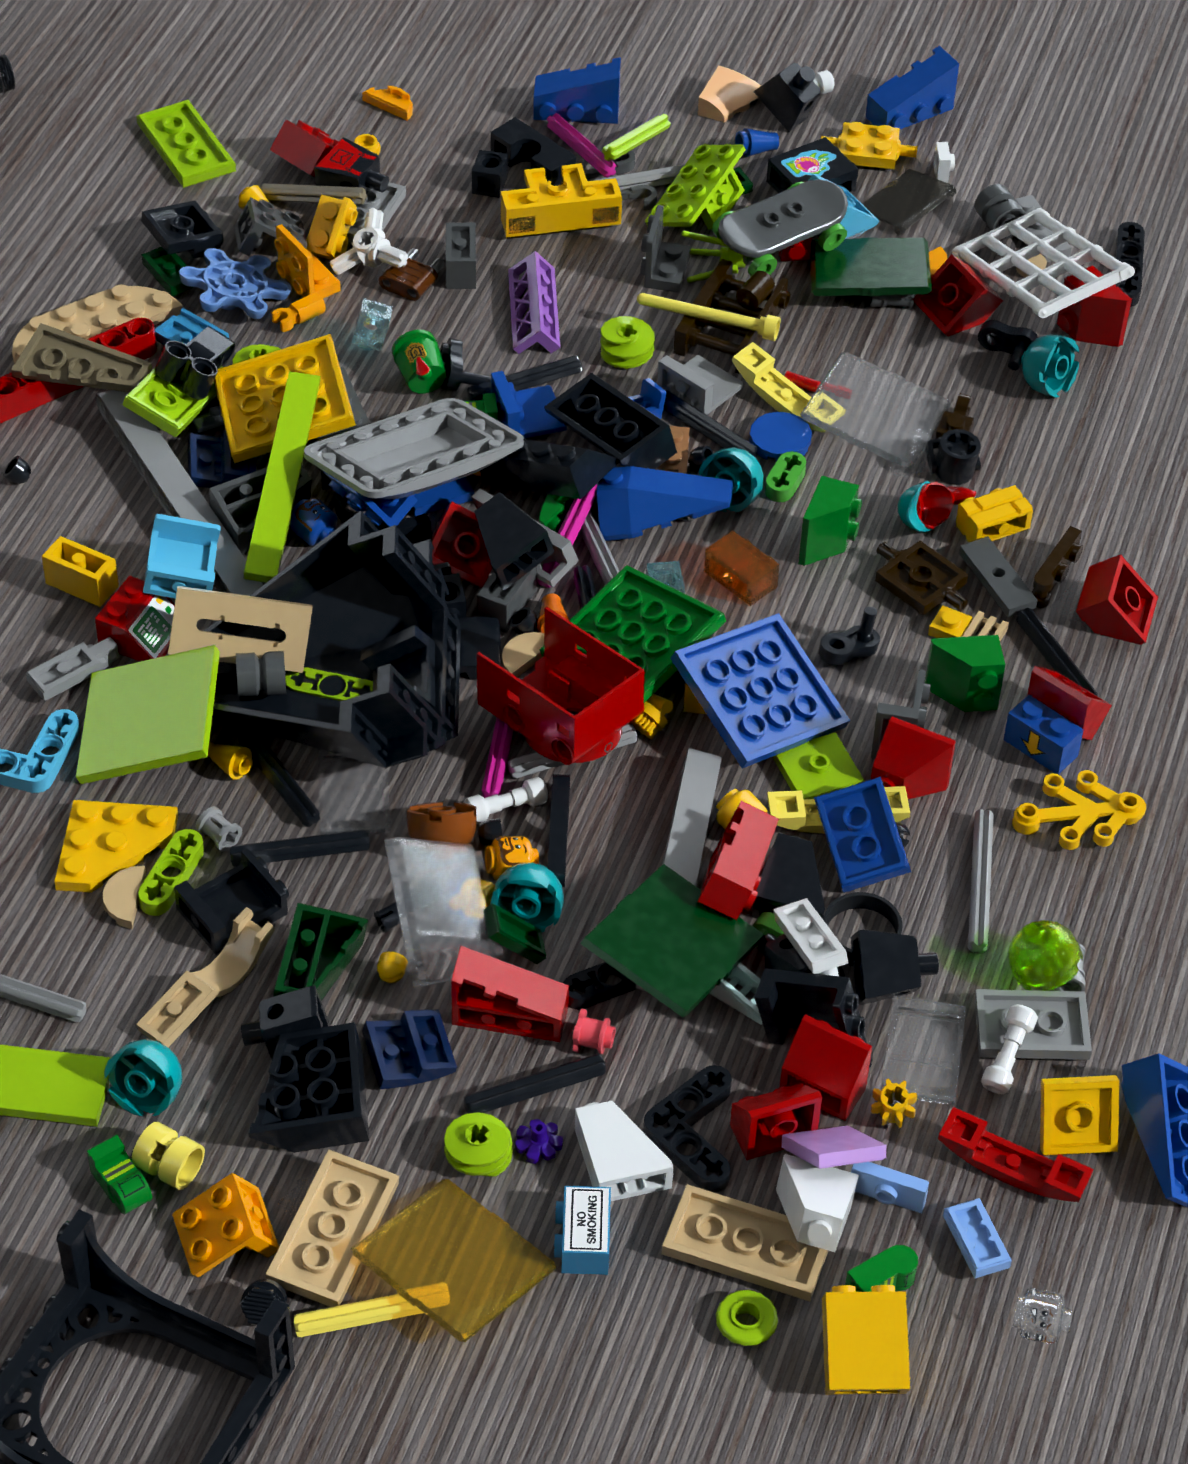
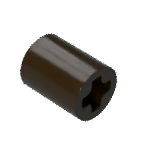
M756 271L737 291L736 299L744 309L753 311L774 290L775 282L768 273Z

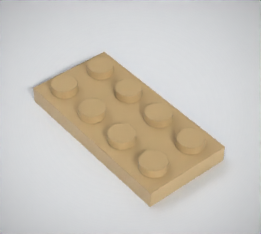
M328 1149L266 1272L265 1279L273 1280L279 1283L285 1290L330 1307L339 1306L399 1184V1175Z
M687 1184L663 1242L661 1254L811 1301L828 1250L797 1242L788 1218L784 1214Z

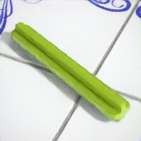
M666 114L658 115L602 148V153L605 155L604 159L606 161L616 160L665 131L671 125L668 121L669 116Z

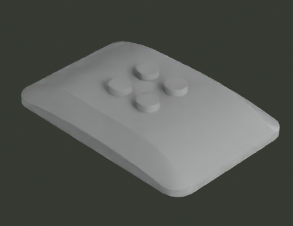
M446 398L312 443L304 448V458L365 497L390 500L409 497L476 473L522 448L524 438L517 431L460 399Z

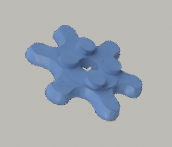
M209 248L204 252V259L208 267L195 268L186 266L179 271L181 282L184 285L198 287L206 291L200 295V304L202 309L207 312H215L219 308L233 310L239 307L250 318L260 319L265 315L268 308L263 299L285 300L292 290L289 283L282 280H273L264 275L270 268L271 261L262 255H253L247 261L239 262L229 259L226 253L220 249Z

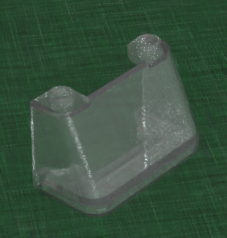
M395 837L384 840L413 988L450 981L453 976L460 946L496 959L497 956L503 955L502 945L488 938L483 912L486 904L479 872L485 871L481 850L474 851L471 844Z

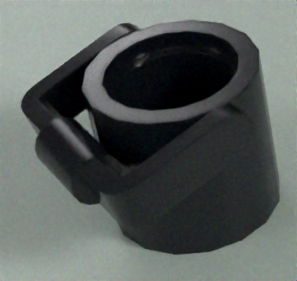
M961 429L950 430L940 438L930 439L925 447L930 473H936L942 481L949 484L961 485L969 482L975 471L981 469L979 457L981 443L973 433ZM938 448V452H937V456H936V460H935V455H934V450H933V449Z

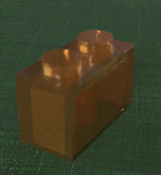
M731 531L705 549L704 572L749 606L778 587L780 564L735 531Z

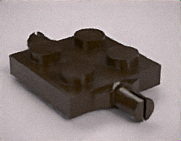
M918 541L910 548L896 551L886 542H882L878 546L876 553L887 559L888 563L876 572L875 581L922 615H925L943 602L949 603L959 612L965 609L968 600L956 593L957 590L967 584L968 574L922 541Z

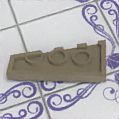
M40 323L12 367L11 372L15 378L131 392L153 369L151 362Z

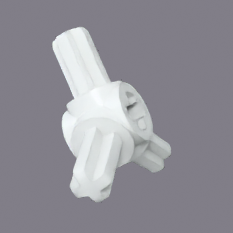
M370 208L369 212L366 213L364 228L354 235L353 242H351L353 248L330 261V266L336 275H340L361 262L364 266L367 265L369 267H376L384 262L397 268L406 266L408 254L405 251L390 246L389 240L385 239V233L382 231L384 215L381 210Z

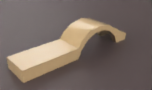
M246 907L233 921L232 932L221 953L202 970L196 972L186 971L136 1024L139 1032L169 1048L215 997H221L231 992L244 981L254 968L275 930L274 926L267 922L261 928L251 921L253 912Z

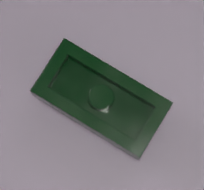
M162 247L141 254L142 264L171 296L194 288L186 286L181 282L179 271L187 265L176 253L167 254Z

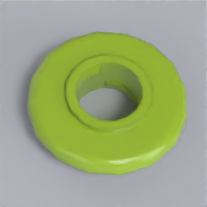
M740 1290L727 1295L719 1303L715 1314L716 1324L722 1335L731 1342L743 1346L758 1345L767 1341L775 1333L778 1325L777 1310L771 1300L763 1294L752 1290ZM748 1313L756 1317L758 1321L753 1325H743L737 1321L736 1317Z

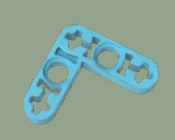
M68 709L56 710L51 713L28 755L0 749V764L8 763L13 765L11 770L0 772V785L31 793H40L49 789L79 736L80 728L77 715ZM58 728H62L60 731L61 736H59ZM50 746L59 749L57 753L52 755L41 753L44 748ZM40 766L42 769V774H38L40 771Z

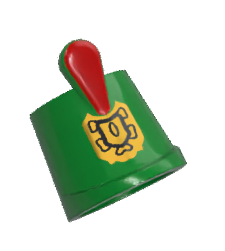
M412 330L399 336L393 343L391 349L392 356L408 387L412 392L418 394H426L438 389L445 382L446 370L436 338L431 332L426 330Z

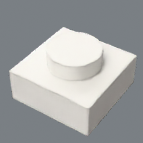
M936 142L933 166L937 183H948L949 172L955 169V156L950 154L948 142Z

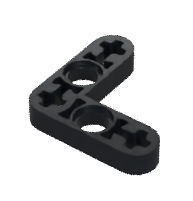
M717 1065L702 1069L652 1107L645 1114L643 1125L645 1135L677 1168L699 1188L714 1193L720 1192L728 1186L731 1170L730 1163L691 1126L730 1096L731 1074L724 1067ZM710 1081L713 1084L720 1082L721 1087H719L718 1085H712L708 1088V1082ZM683 1099H691L698 1104V1107L692 1111H685L677 1104ZM656 1122L658 1125H663L667 1122V1128L665 1129L662 1126L654 1128V1123ZM682 1143H689L695 1146L697 1151L692 1155L686 1156L680 1154L676 1148ZM706 1169H708L712 1173L718 1170L720 1171V1175L717 1176L715 1174H711L707 1176Z

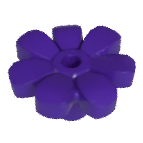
M534 1119L530 1121V1128L521 1125L517 1129L515 1149L520 1154L527 1152L526 1160L529 1163H538L540 1155L545 1160L550 1161L556 1157V1151L562 1149L563 1137L556 1135L558 1133V1126L555 1123L549 1122L545 1125L541 1120Z

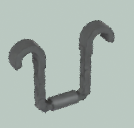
M632 150L616 159L618 161L615 167L617 175L634 169L635 153ZM595 168L584 171L586 179L603 176ZM638 185L630 187L628 190L620 191L622 200L644 198V210H650L657 204V190L652 186Z

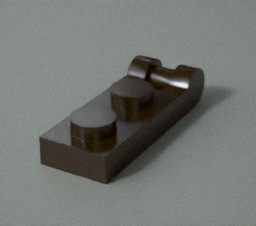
M1070 526L1035 574L1032 593L1037 599V608H1045L1049 605L1051 590L1057 582L1062 583L1071 562L1076 563L1079 560L1083 550V545L1080 544L1082 530Z

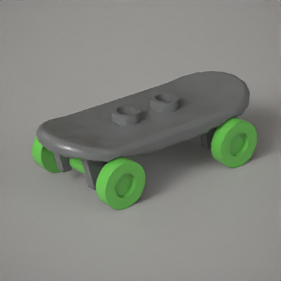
M817 179L797 182L787 190L738 211H728L722 214L714 222L712 232L717 238L722 239L730 249L743 255L744 264L746 266L750 265L748 268L750 276L756 271H764L771 275L777 267V260L771 253L819 234L818 244L825 251L837 248L845 240L847 230L840 222L847 212V196L842 188L827 180Z

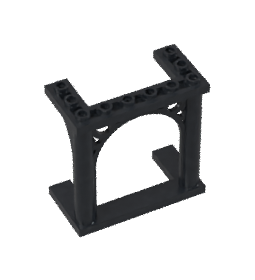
M79 1209L71 1221H66L61 1226L56 1239L65 1284L57 1295L54 1294L48 1299L42 1317L35 1326L32 1325L26 1330L20 1348L13 1357H8L0 1369V1464H74L53 1447L43 1430L40 1418V1405L44 1388L58 1364L75 1349L94 1339L118 1333H139L160 1338L253 1381L200 1463L234 1464L295 1369L289 1304L275 1298L254 1329L255 1339H252L152 1292L130 1277L110 1259L98 1244L93 1215ZM84 1308H92L98 1313L99 1320L95 1327L86 1329L79 1324L77 1318ZM107 1310L112 1311L113 1317H120L121 1319L115 1323L108 1322ZM71 1328L75 1333L73 1337L66 1341L62 1340ZM46 1362H48L49 1366L47 1368H43ZM25 1392L32 1394L27 1402H19L24 1398ZM23 1413L31 1417L29 1423L20 1429L8 1430L2 1427L7 1418L13 1414ZM31 1435L37 1438L34 1446L29 1445L26 1441Z

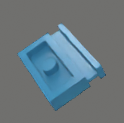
M185 308L180 310L178 316L173 315L155 329L156 341L164 346L168 341L174 340L187 344L208 326L229 338V333Z

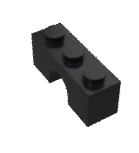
M516 117L491 131V151L508 154V166L510 168L520 162H531V169L545 168L547 182L551 181L553 186L563 184L561 175L562 165L576 164V155Z

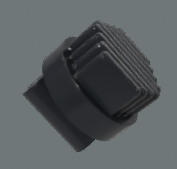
M259 1279L247 1287L242 1295L240 1307L248 1319V1323L258 1325L275 1298L287 1303V1294L279 1283L270 1279Z

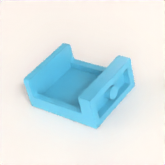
M156 514L150 538L143 593L176 599L177 586L212 591L215 580L216 550L221 526Z

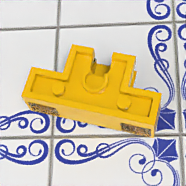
M582 163L562 165L561 185L553 186L551 181L547 182L545 168L524 170L526 189L501 191V221L506 238L621 224L622 195L616 178L587 181Z

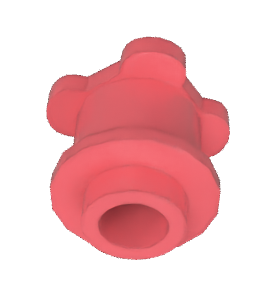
M581 1009L572 1036L573 1052L579 1053L581 1046L597 1049L599 1054H603L605 1048L611 1049L613 1046L616 1027L610 1026V1018H605L604 1021L586 1017L587 1010Z

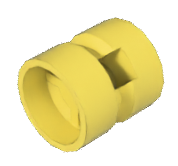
M153 1122L142 1132L137 1140L132 1153V1162L137 1168L150 1175L158 1174L159 1179L177 1190H183L194 1180L204 1160L205 1148L186 1136L178 1138V1133L160 1122Z

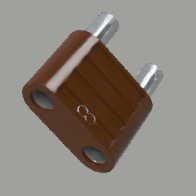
M412 248L407 253L408 259L405 267L397 268L391 265L379 277L378 281L383 289L412 301H417L437 280V273L444 267L445 263L440 258H437L430 266L415 261L419 256V251Z

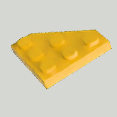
M73 800L54 881L56 890L92 893L103 886V880L118 871L144 861V855L157 847L161 850L164 849L175 834L179 816L178 807Z

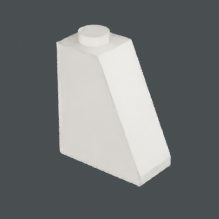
M613 1101L593 1102L583 1107L575 1108V1132L593 1187H611V1201L672 1188V1161Z
M784 1154L776 1192L797 1242L832 1252L836 1251L852 1206L859 1177L858 1174L834 1167L819 1169L801 1158Z

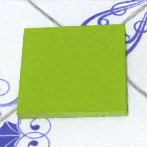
M216 645L91 673L76 778L80 784L208 757L220 651Z

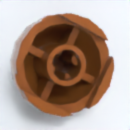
M443 802L412 805L407 809L408 833L413 844L423 851L432 852V858L434 859L452 858L453 852L464 849L471 843L475 835L477 823L476 806L471 804L454 802V807L443 806Z

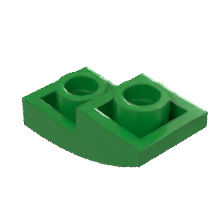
M548 494L541 509L539 523L558 533L564 521V514L568 512L574 498Z

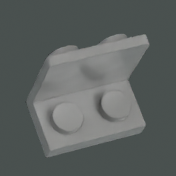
M668 355L659 360L657 384L706 415L743 388L741 380L700 355H696L684 365Z

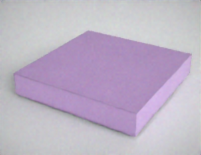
M850 1126L782 1134V1148L819 1169L878 1161L886 1158L885 1144Z

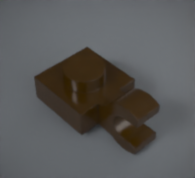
M960 393L954 412L944 410L935 439L954 429L972 431L974 418L968 416L972 396Z

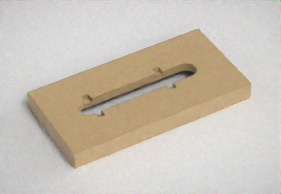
M177 586L168 654L172 655L216 645L220 651V662L236 664V653L255 652L258 658H262L264 653L268 651H284L285 671L303 673L313 606L310 604ZM200 619H210L278 628L285 632L286 637L283 641H271L199 630L196 624Z

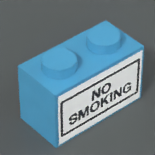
M564 1186V1201H556L555 1224H563V1234H555L554 1258H562L561 1273L608 1275L611 1187Z

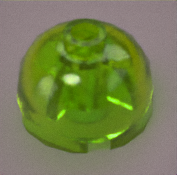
M1041 920L1029 923L1016 932L1010 941L1007 958L1012 973L1021 987L1025 990H1032L1030 986H1041L1043 991H1049L1066 984L1079 971L1077 964L1080 959L1083 961V953L1075 936L1068 928L1056 921Z

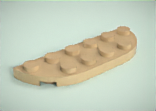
M116 285L112 289L90 295L40 316L33 317L20 330L14 340L12 347L14 364L16 363L40 323L84 339H89L135 318L150 319L155 326L165 322L173 315L178 316L183 305L166 291L142 286Z

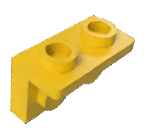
M321 194L306 239L308 244L306 249H309L313 255L333 260L346 252L348 247L347 235L350 226L355 224L358 215L357 206L350 198L344 197L341 200Z

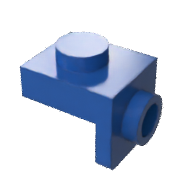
M650 378L643 379L640 394L630 396L629 398L661 419L666 391Z

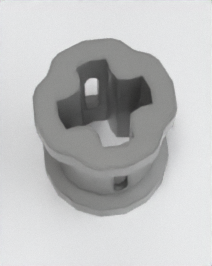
M213 806L206 809L196 821V831L201 835L209 836L215 842V847L221 852L229 851L230 847L238 843L242 835V828L237 823L231 824L226 820L218 807Z

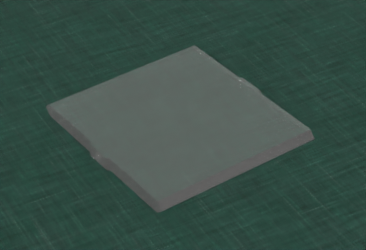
M842 352L800 415L803 420L835 434L859 448H864L909 469L915 465L937 429L944 410L948 411L951 404L948 399L920 387L891 371L888 372L848 352Z

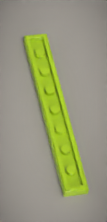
M289 371L245 564L244 579L267 583L279 573L304 460V448L307 446L321 376Z

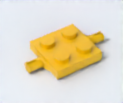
M844 122L842 133L838 138L821 135V139L826 137L844 156L858 166L895 170V163L899 156L914 158L917 156L918 146L901 145L899 140L900 128H894L889 125L876 126L861 122Z

